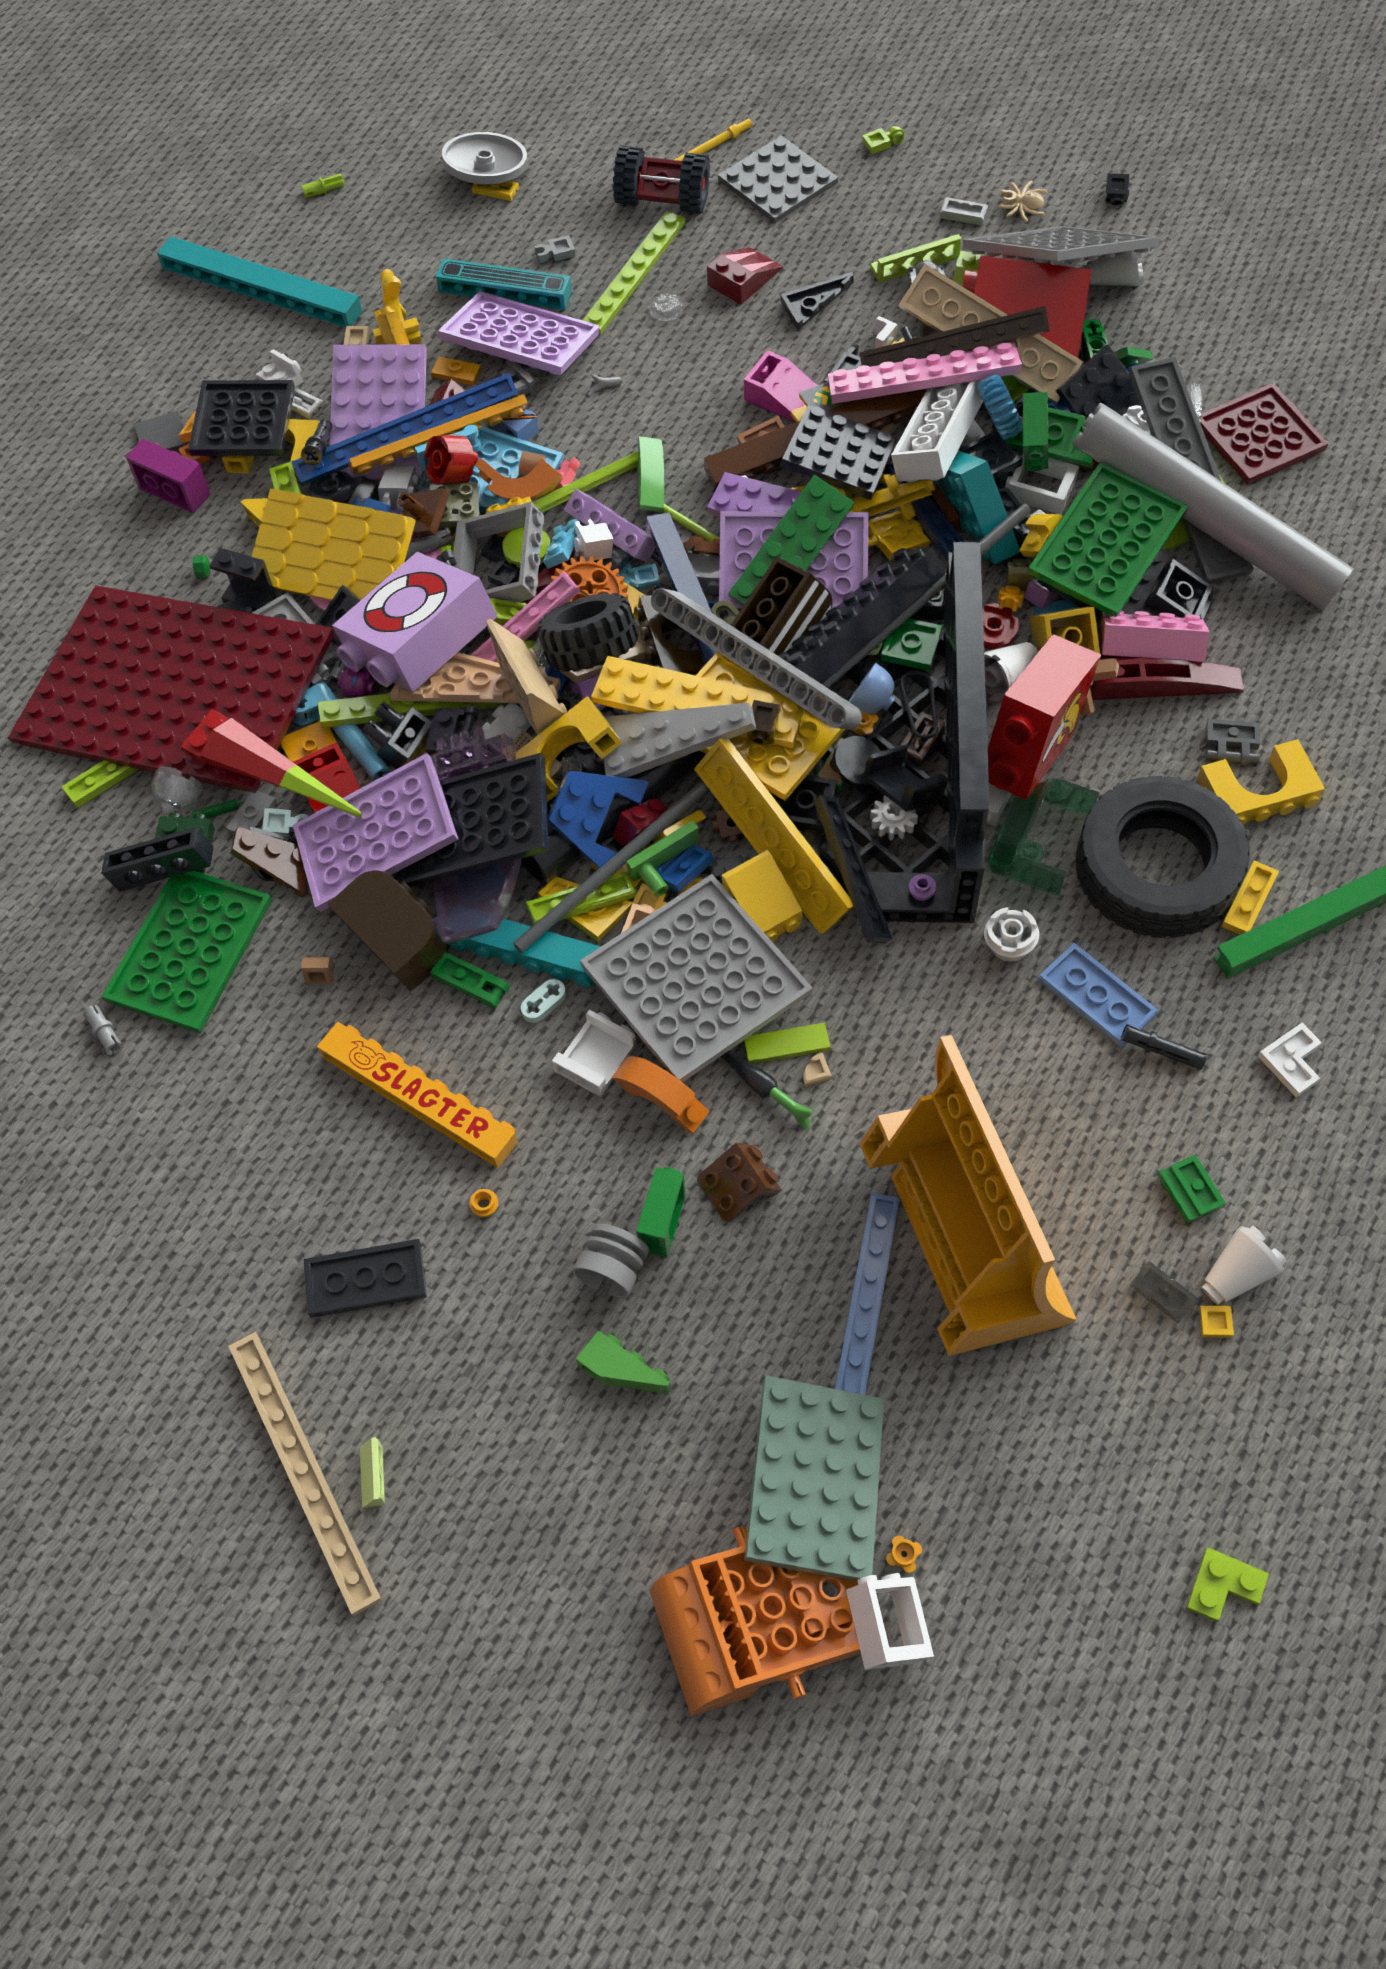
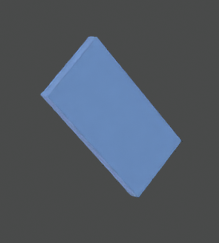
M1075 943L1046 968L1037 979L1121 1049L1127 1044V1042L1121 1041V1035L1126 1024L1142 1030L1159 1012L1153 1005Z

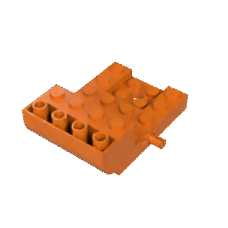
M745 1526L732 1530L738 1544L737 1548L693 1560L688 1566L676 1569L656 1580L649 1592L690 1715L695 1716L750 1698L760 1686L775 1681L788 1682L793 1700L803 1698L807 1694L804 1691L800 1675L806 1671L861 1654L846 1592L847 1589L857 1586L858 1582L744 1561L747 1535ZM822 1583H832L837 1589V1596H827L822 1590Z

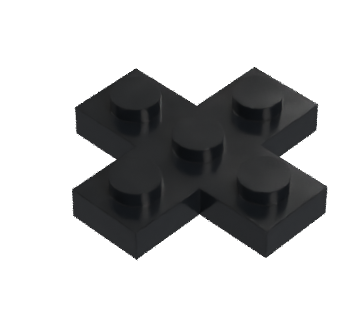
M494 534L481 549L483 557L497 563L487 575L488 581L498 587L515 583L519 579L520 568L506 560L503 553V541L505 538ZM544 562L539 565L538 574L546 568Z

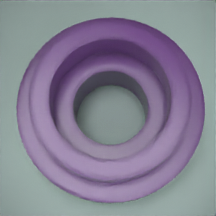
M916 875L909 882V892L917 900H927L936 891V883L928 875ZM922 884L926 885L927 887L921 888L918 885Z

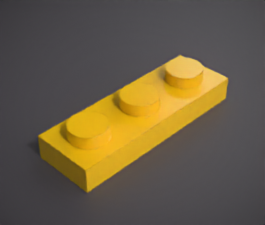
M1253 861L1222 924V928L1239 935L1252 929L1279 873L1278 870Z

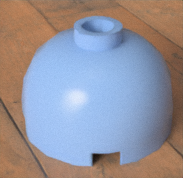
M875 663L848 702L856 706L860 712L869 713L870 715L877 714L882 708L887 711L895 699L891 696L894 690V681L891 675Z

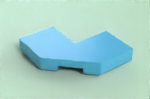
M629 561L618 574V577L624 576V582L636 590L652 588L654 585L661 586L655 563L632 568Z

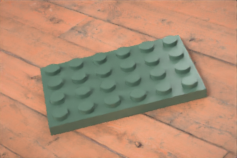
M765 1376L762 1385L744 1561L856 1582L860 1578L872 1576L884 1398Z

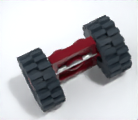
M619 146L613 169V198L616 203L638 205L640 200L679 204V208L682 211L703 213L708 196L710 159L708 155L685 153L683 160L678 161L644 157L643 148Z

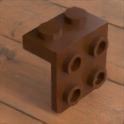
M736 1142L697 1177L698 1183L724 1221H732L760 1196L773 1197L782 1191L777 1183V1175L773 1170L766 1167L762 1161V1153L754 1145Z

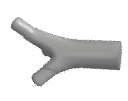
M592 374V383L596 385L587 395L592 396L595 392L607 387L621 386V378H602Z

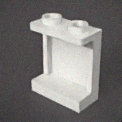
M589 1010L586 1014L587 1021L564 1054L559 1052L556 1054L552 1063L554 1072L601 1097L613 1081L611 1077L637 1046L636 1036L629 1027L625 1025L619 1026L611 1022L610 1018L605 1014Z

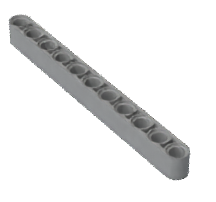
M662 588L656 589L653 592L651 605L654 610L829 726L854 730L860 725L862 719L861 712L856 706L680 592Z

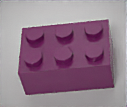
M142 439L126 456L138 489L193 514L210 496L207 482L201 470L202 468L193 459L189 460L175 451L167 450L158 443H152L145 439Z

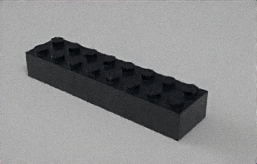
M933 547L901 548L894 552L891 560L878 566L874 575L861 581L860 587L857 590L844 596L843 602L840 605L828 610L824 619L811 625L807 634L794 640L790 649L777 656L820 684H823L946 573Z

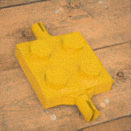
M902 510L868 520V535L870 536L868 537V547L878 546L889 560L893 558V553L901 548H928L930 540L923 533L925 529L914 519L907 521Z

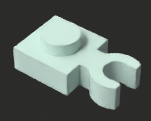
M264 808L262 829L289 836V831H294L293 824L307 818L308 815L299 814L291 817V810Z

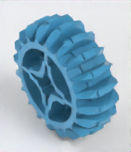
M994 374L978 383L981 398L1000 437L1004 440L1015 437L1023 430V424L1001 377Z

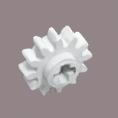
M884 795L883 803L875 801L874 809L870 813V819H872V829L879 828L880 837L885 833H889V839L893 840L894 834H898L901 839H904L905 831L913 833L918 815H916V809L905 812Z

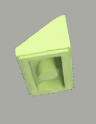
M374 1437L360 1447L363 1508L385 1504L383 1449L379 1440Z

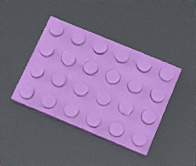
M479 291L438 330V339L447 341L450 344L467 347L470 350L488 353L490 356H498L511 362L522 363L531 368L549 371L554 375H562L600 334V326Z
M425 344L333 345L330 420L333 426L330 432V446L425 407L427 356ZM417 454L408 458L398 457L394 459L393 463L389 464L415 466V473L419 475L420 482H422L423 472L419 466ZM379 464L372 467V470L365 474H359V472L353 474L350 467L340 471L349 473L352 478L365 476L373 482H380L386 466Z
M720 511L719 601L732 603L738 611L742 609L743 606L730 598L728 593L787 512ZM849 512L807 570L830 591L833 601L832 608L840 605L843 602L844 596L857 590L860 587V582L868 578V512Z
M427 753L342 798L358 809L362 814V818L327 806L293 824L314 905L320 912L329 908L328 903L359 875L373 870L383 871L392 875L458 840L433 760Z

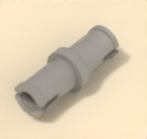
M92 1005L87 1007L83 1012V1016L92 1027L91 1033L94 1038L100 1040L108 1055H112V1052L114 1055L119 1053L123 1048V1044L114 1033V1026L111 1021L106 1020L98 1005H94V1009Z

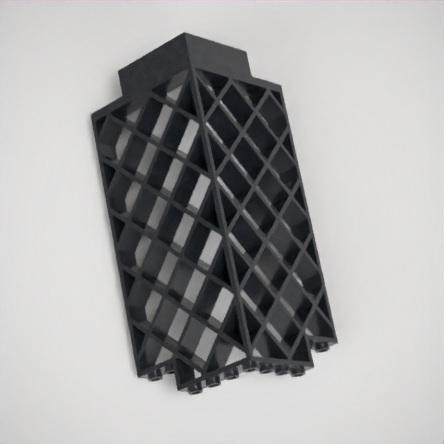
M954 542L952 553H948L943 601H929L909 618L926 622L925 620H944L936 651L945 657V675L937 680L926 670L892 663L893 665L886 670L894 682L903 674L912 671H921L928 674L933 682L935 700L947 708L946 726L923 762L938 751L948 760L947 778H949L941 801L916 809V815H918L917 824L914 825L913 833H910L928 851L907 867L885 848L899 837L898 834H894L893 840L889 839V833H885L881 837L878 835L874 838L853 820L871 804L875 803V801L883 803L884 794L871 784L864 788L856 787L863 794L843 809L854 841L863 848L859 851L863 864L865 865L874 857L890 871L867 872L886 922L974 923L985 870L984 836L989 815L981 551L980 543ZM885 640L882 641V647L879 651V654L882 653ZM856 664L844 675L860 686L867 673ZM921 675L909 676L911 680L924 689L921 694L909 702L914 724L919 718L918 713L931 704L929 682L927 678ZM893 694L891 696L895 699L888 708V711L893 716L876 730H873L872 734L862 736L871 740L879 748L880 752L895 748L886 739L903 725L911 729L905 704ZM926 721L923 723L920 730L918 731L919 734L922 733V731L928 724ZM934 727L931 729L929 734H931L934 731ZM925 743L920 746L919 750L917 751L918 753L921 751ZM832 747L821 757L825 762L833 750ZM905 756L902 763L905 768L921 780L930 777L918 767L920 764L916 763V759L911 761ZM821 759L815 765V777H817L821 769ZM937 804L949 813V832L942 839H939L918 821ZM815 829V853L844 891L848 893L835 859L820 847L827 841L824 829ZM938 859L949 867L948 874L922 873ZM919 874L932 877L936 883L934 895L924 901L915 899L909 892L910 880ZM922 884L918 885L921 888L927 887L926 885Z

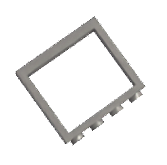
M527 502L458 521L453 553L457 564L453 567L474 575L478 538L524 526L519 582L488 589L486 592L489 598L513 602L535 598L538 586L542 527L544 524L543 513L532 502Z

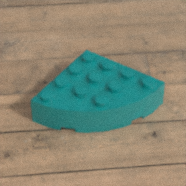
M958 450L945 477L935 480L937 484L940 483L946 498L959 515L961 531L965 529L972 540L978 543L1008 516L988 462ZM1013 529L986 551L982 558L989 560L995 565L1019 553L1020 548Z

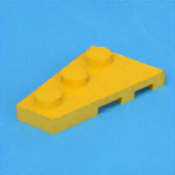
M555 877L538 893V898L574 888L580 884ZM625 900L567 918V920L599 942L630 912L633 902Z

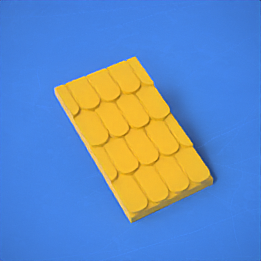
M270 488L268 501L266 502L261 520L262 523L260 524L251 556L265 561L274 589L331 601L343 584L362 600L405 562L416 520L401 514Z

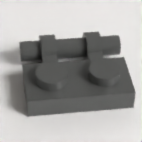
M1207 719L1206 746H1216V750H1206L1205 760L1217 762L1226 759L1227 762H1238L1239 765L1248 766L1249 763L1259 764L1260 754L1250 753V749L1258 750L1260 746V723ZM1226 747L1240 748V752L1226 751Z

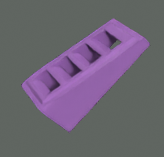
M1034 579L1028 584L1024 595L1025 599L1042 609L1061 597L1041 586L1043 581Z

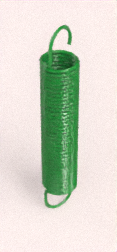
M235 798L191 811V818L195 814H203L211 818L237 810V805L243 804L245 801L237 803Z

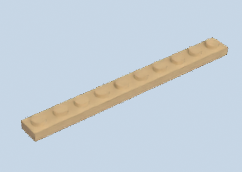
M254 1332L228 1347L351 1614L356 1616L381 1602V1596L258 1334Z

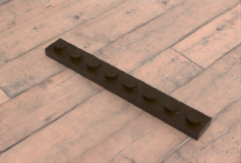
M1046 306L859 352L861 365L872 367L878 366L883 362H902L907 358H927V356L932 354L947 356L956 350L965 352L981 346L989 347L1050 332Z

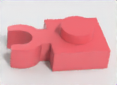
M575 457L570 462L565 459L561 463V469L556 470L563 479L553 491L573 481L576 476L575 471L580 466Z

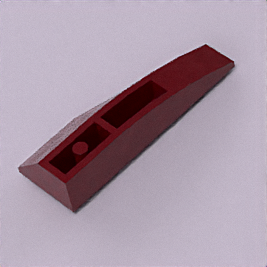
M1102 654L1100 660L1112 658L1117 660L1119 664L1117 678L1093 681V684L1090 686L1092 700L1243 693L1244 691L1240 668L1187 660Z

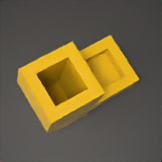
M1032 515L1025 523L1029 528V532L1019 550L1025 557H1036L1063 518V515Z

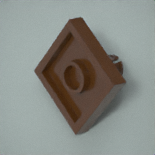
M444 488L411 494L403 492L399 496L400 500H397V503L404 508L403 516L416 520L411 539L436 535L450 494Z

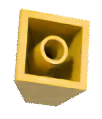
M1077 607L1029 616L1032 638L1039 651L1054 634L1100 654L1094 607Z
M768 850L722 874V886L773 943L779 935L786 931L792 933L800 927L803 910Z

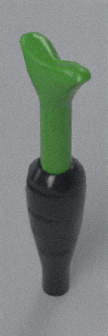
M730 1050L721 1056L757 1094L765 1098L772 1097L793 1114L803 1129H807L810 1126L808 1117L811 1116L812 1109L797 1104L779 1090L776 1080L771 1075L754 1064L736 1056Z

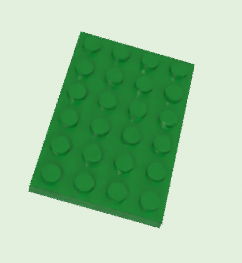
M1100 462L1029 566L1027 573L1110 616H1118L1182 519L1188 505Z
M196 871L169 878L103 992L102 999L104 1002L201 1034L273 901L271 896Z

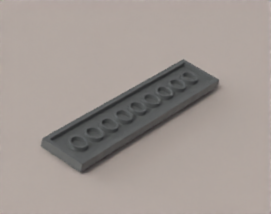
M1176 357L1131 366L1128 372L1151 435L1221 481ZM1182 518L1199 569L1205 581L1213 583L1252 573L1254 568L1250 562Z

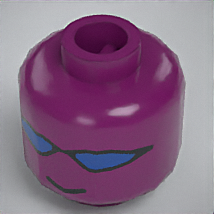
M347 667L339 675L338 688L341 689L343 696L348 698L370 696L376 692L377 681L374 680L368 669L361 668L358 672H354Z

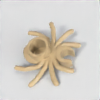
M1029 181L1020 193L1018 187L1011 182L1010 186L1013 187L1015 192L1012 190H1001V194H1004L1003 204H1000L999 208L1013 209L1006 215L1007 218L1011 217L1019 208L1022 219L1027 223L1028 219L1024 212L1035 216L1045 215L1044 212H1037L1036 210L1044 204V199L1039 193L1046 194L1047 190L1035 189L1026 192L1033 183Z

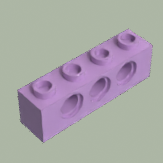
M577 489L574 490L564 511L587 525L589 519L593 521L594 525L606 523L615 545L637 559L645 562L650 559L656 548L652 536L590 495Z

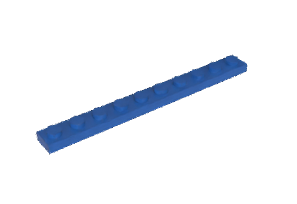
M507 373L327 447L322 461L316 466L306 464L302 458L292 461L302 486L350 467V458L515 398L519 394L510 373Z

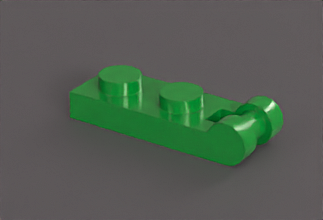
M447 952L444 953L443 957L430 972L432 978L483 1002L484 1005L496 1009L499 1005L501 995L506 994L510 988L506 981ZM487 985L493 988L490 993L484 991Z

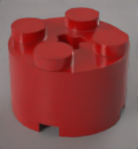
M432 436L425 448V458H428L429 466H425L426 473L433 483L455 484L470 482L474 466L478 462V454L476 451H473L472 445L466 436Z

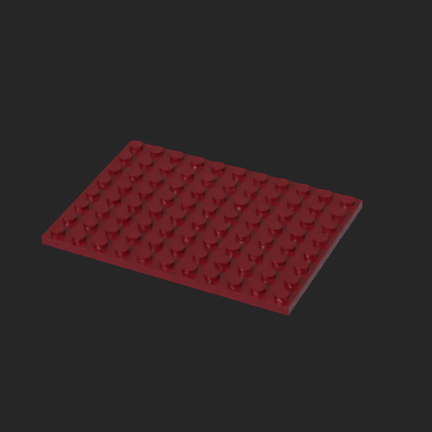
M95 585L8 738L13 743L101 762L104 760L120 766H128L139 770L256 793L262 782L261 780L204 764L183 752L181 745L213 709L229 719L233 718L272 748L278 750L335 633L331 627Z

